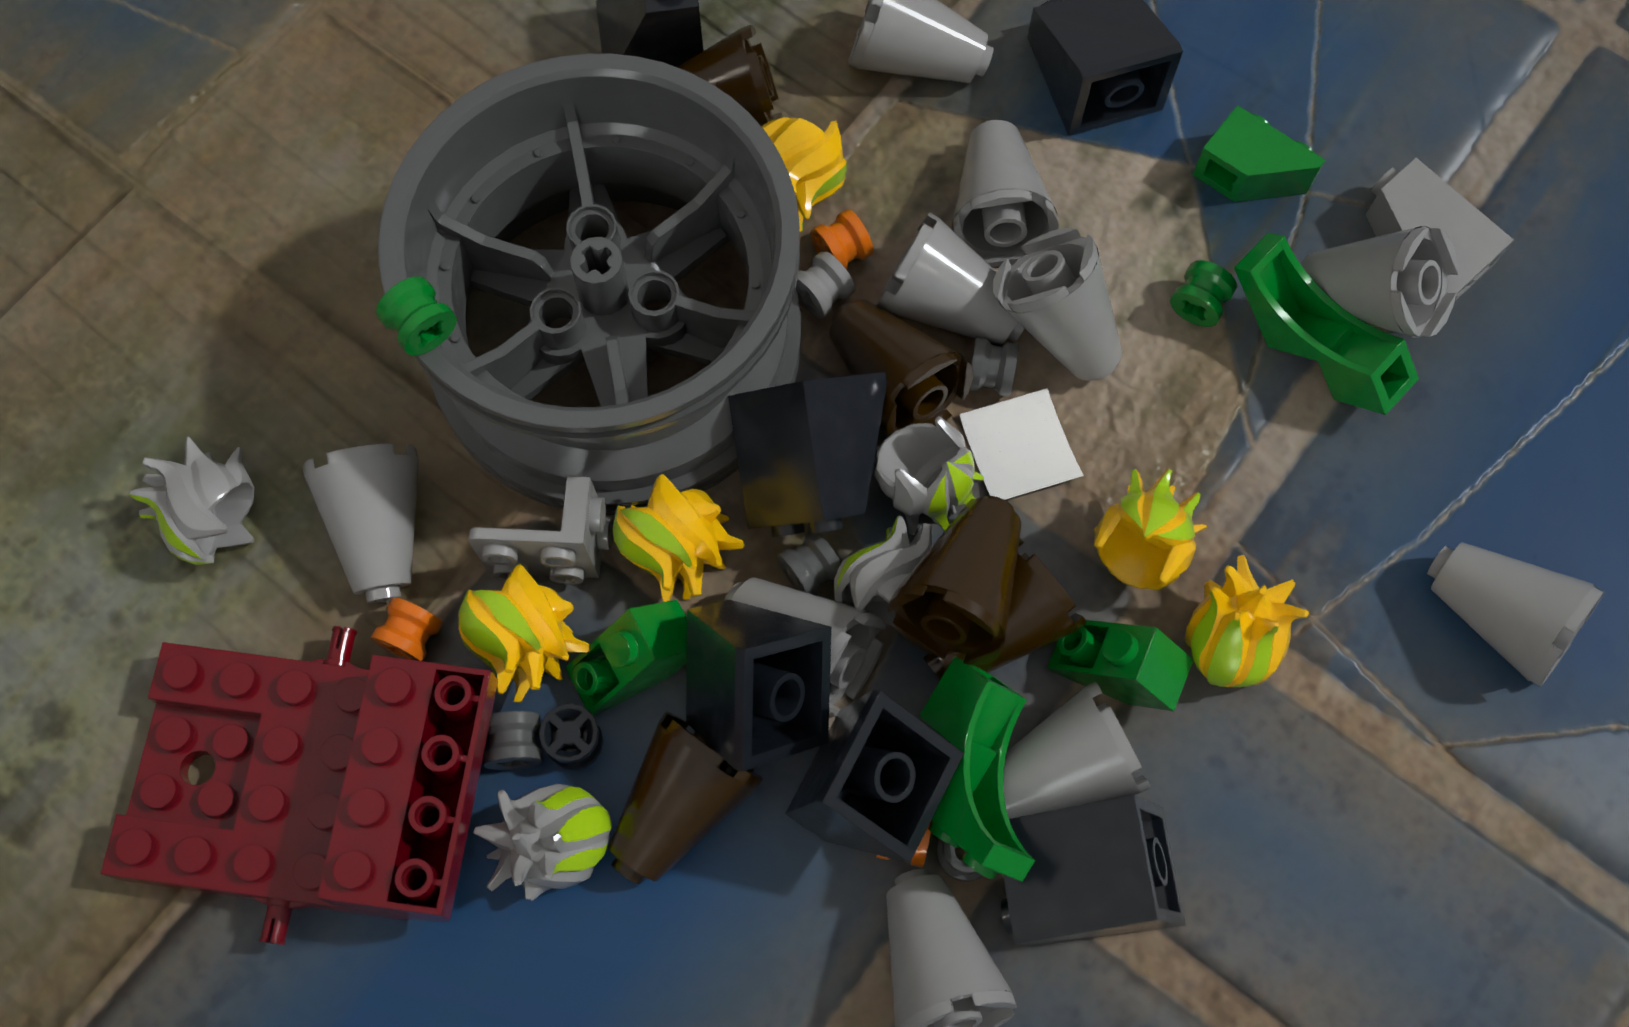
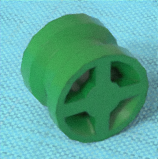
M1196 260L1190 263L1184 274L1185 284L1175 289L1170 298V304L1176 314L1184 320L1201 327H1212L1217 325L1223 314L1222 303L1231 300L1235 293L1237 282L1232 274L1223 267L1213 262Z
M420 276L410 277L390 288L383 295L376 308L378 319L385 328L397 331L399 345L406 354L411 356L423 355L437 348L451 335L457 323L455 313L448 305L438 303L435 300L436 292L427 279Z

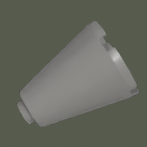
M868 0L861 27L858 29L848 65L861 70L971 83L975 74L981 77L985 75L994 51L993 47L986 45L988 34L940 1Z
M990 120L975 127L969 135L952 221V230L991 267H1000L1007 258L1011 265H1013L1025 255L1021 248L1022 245L1049 231L1058 230L1059 220L1056 208L1018 128L1008 121Z
M930 212L927 213L917 229L919 231L918 235L905 249L881 293L882 296L877 301L876 306L890 314L973 339H976V337L987 338L990 344L1002 346L1006 339L1015 343L1025 328L1001 307L993 294V279L997 271L939 217Z
M1420 226L1311 252L1301 263L1313 281L1343 309L1367 324L1411 338L1436 335L1446 324L1454 306L1456 293H1447L1448 275H1458V261L1454 244L1446 231L1440 228Z
M1074 228L1049 231L1029 240L1021 246L1025 253L1024 256L1013 265H1011L1008 258L1000 265L993 279L994 296L1001 307L1076 378L1080 380H1100L1109 376L1120 362L1123 352L1096 243L1088 233L1086 238L1081 237L1079 231Z
M375 444L326 453L328 464L315 468L313 458L307 460L303 465L304 477L353 594L366 595L368 604L388 602L393 597L401 598L400 589L410 586L412 578L419 466L417 449L413 445L406 444V454L400 455L395 454L393 444Z
M1461 542L1455 550L1444 546L1427 572L1429 576L1435 578L1431 590L1524 678L1539 687L1545 683L1571 646V642L1580 629L1583 628L1605 593L1594 586L1595 584Z
M755 577L746 580L744 583H736L724 599V601L733 600L832 627L829 718L835 717L840 709L835 707L834 704L844 694L851 699L857 696L871 675L881 654L884 643L875 638L877 628L886 630L885 622L870 611H856L853 606Z
M1096 681L1081 689L1007 750L1004 766V797L1009 819L1137 795L1151 788L1149 781L1143 775L1135 779L1132 776V773L1142 769L1112 708L1110 706L1107 707L1105 703L1096 706L1092 698L1103 693Z
M915 869L899 875L894 880L895 886L886 894L895 1027H999L1009 1021L1015 1015L1013 1008H1017L1014 994L943 877L940 875H929L927 869Z

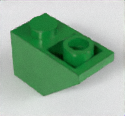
M1237 105L1203 147L1192 175L1232 201L1243 202L1307 194L1326 160L1315 154L1305 143L1295 141L1272 127L1262 116L1251 114Z
M678 600L629 608L590 644L589 652H581L565 667L585 708L590 711L592 716L598 715L666 680L687 663V617Z
M1086 620V624L1078 631L1057 641L1047 668L1053 673L1083 686L1096 681L1103 692L1102 694L1128 705L1174 712L1194 660L1157 627Z

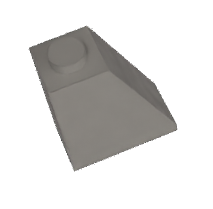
M1417 158L1413 159L1400 172L1394 167L1391 168L1371 190L1377 197L1365 215L1376 237L1420 226L1440 228L1446 231L1454 244L1458 261V275H1448L1447 293H1456L1455 301L1497 262L1514 240Z

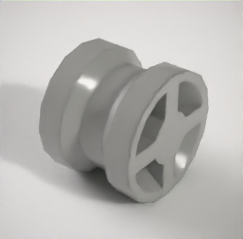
M821 251L812 258V266L806 271L798 270L796 290L802 306L816 318L822 319L832 311V303L837 299L845 300L855 292V285L845 267L833 255L826 251Z

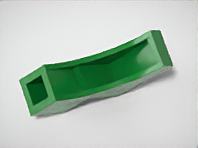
M1268 232L1234 267L1267 346L1318 361L1333 400L1387 415L1419 379L1405 339L1393 336L1365 323L1330 298L1304 270L1291 250L1285 236Z
M955 656L919 715L940 736L964 753L931 819L932 822L928 829L949 845L964 849L966 852L962 857L963 862L979 874L994 879L999 872L1022 882L1035 860L1018 841L1008 818L1004 797V766L1013 728L1027 699L994 675L974 665L963 664L964 660Z

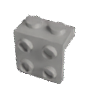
M567 476L561 531L476 527L470 529L468 542L487 571L492 572L493 576L499 580L506 581L512 569L521 564L530 575L549 576V579L553 582L575 585L582 583L584 578H599L602 550H610L612 545L613 520L612 517L606 516L605 499L597 496L590 477Z

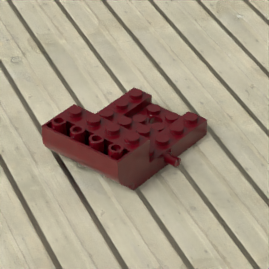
M340 626L332 627L333 632L326 659H317L309 662L163 642L148 699L155 702L156 705L126 815L116 814L100 874L121 881L256 899L268 905L261 936L258 940L268 944L285 946L292 909L298 910L306 907L406 921L407 919L449 922L498 680L491 670L372 655L369 670L358 668L350 663L357 631L348 627L342 629ZM211 755L215 761L214 774L207 782L201 785H192L188 778L190 765L200 756Z

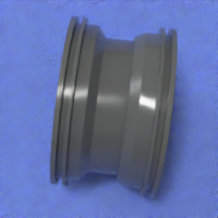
M620 54L558 56L506 71L464 94L438 115L407 152L386 196L380 221L378 252L379 270L384 294L400 281L420 276L427 279L436 292L435 300L438 303L448 305L455 313L457 323L451 335L434 350L414 357L429 375L437 402L455 436L467 452L489 474L523 496L559 509L564 508L567 476L590 477L597 496L605 499L606 515H615L617 506H624L625 508H630L631 505L647 507L654 482L661 474L665 475L680 492L689 489L706 491L739 469L728 396L795 383L801 356V313L796 290L800 264V221L796 195L790 175L779 151L766 131L747 110L731 96L710 82L688 71L663 62ZM611 201L653 203L678 211L656 228L627 238ZM569 209L564 250H532L509 243L534 224ZM731 241L743 263L749 282L744 310L720 308L687 298L678 287L677 282ZM473 288L529 306L530 321L527 326L498 348L479 357L473 355L468 344L465 321L466 304ZM659 300L668 303L661 310L652 311L645 309V306L653 301ZM565 317L571 319L567 325L561 328L548 327L557 318ZM647 349L708 365L689 379L665 391L649 396ZM585 361L601 407H563L533 402L531 399Z

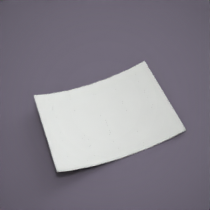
M1048 388L959 414L980 474L984 477V483L990 496L1006 500L1084 476L1063 432Z

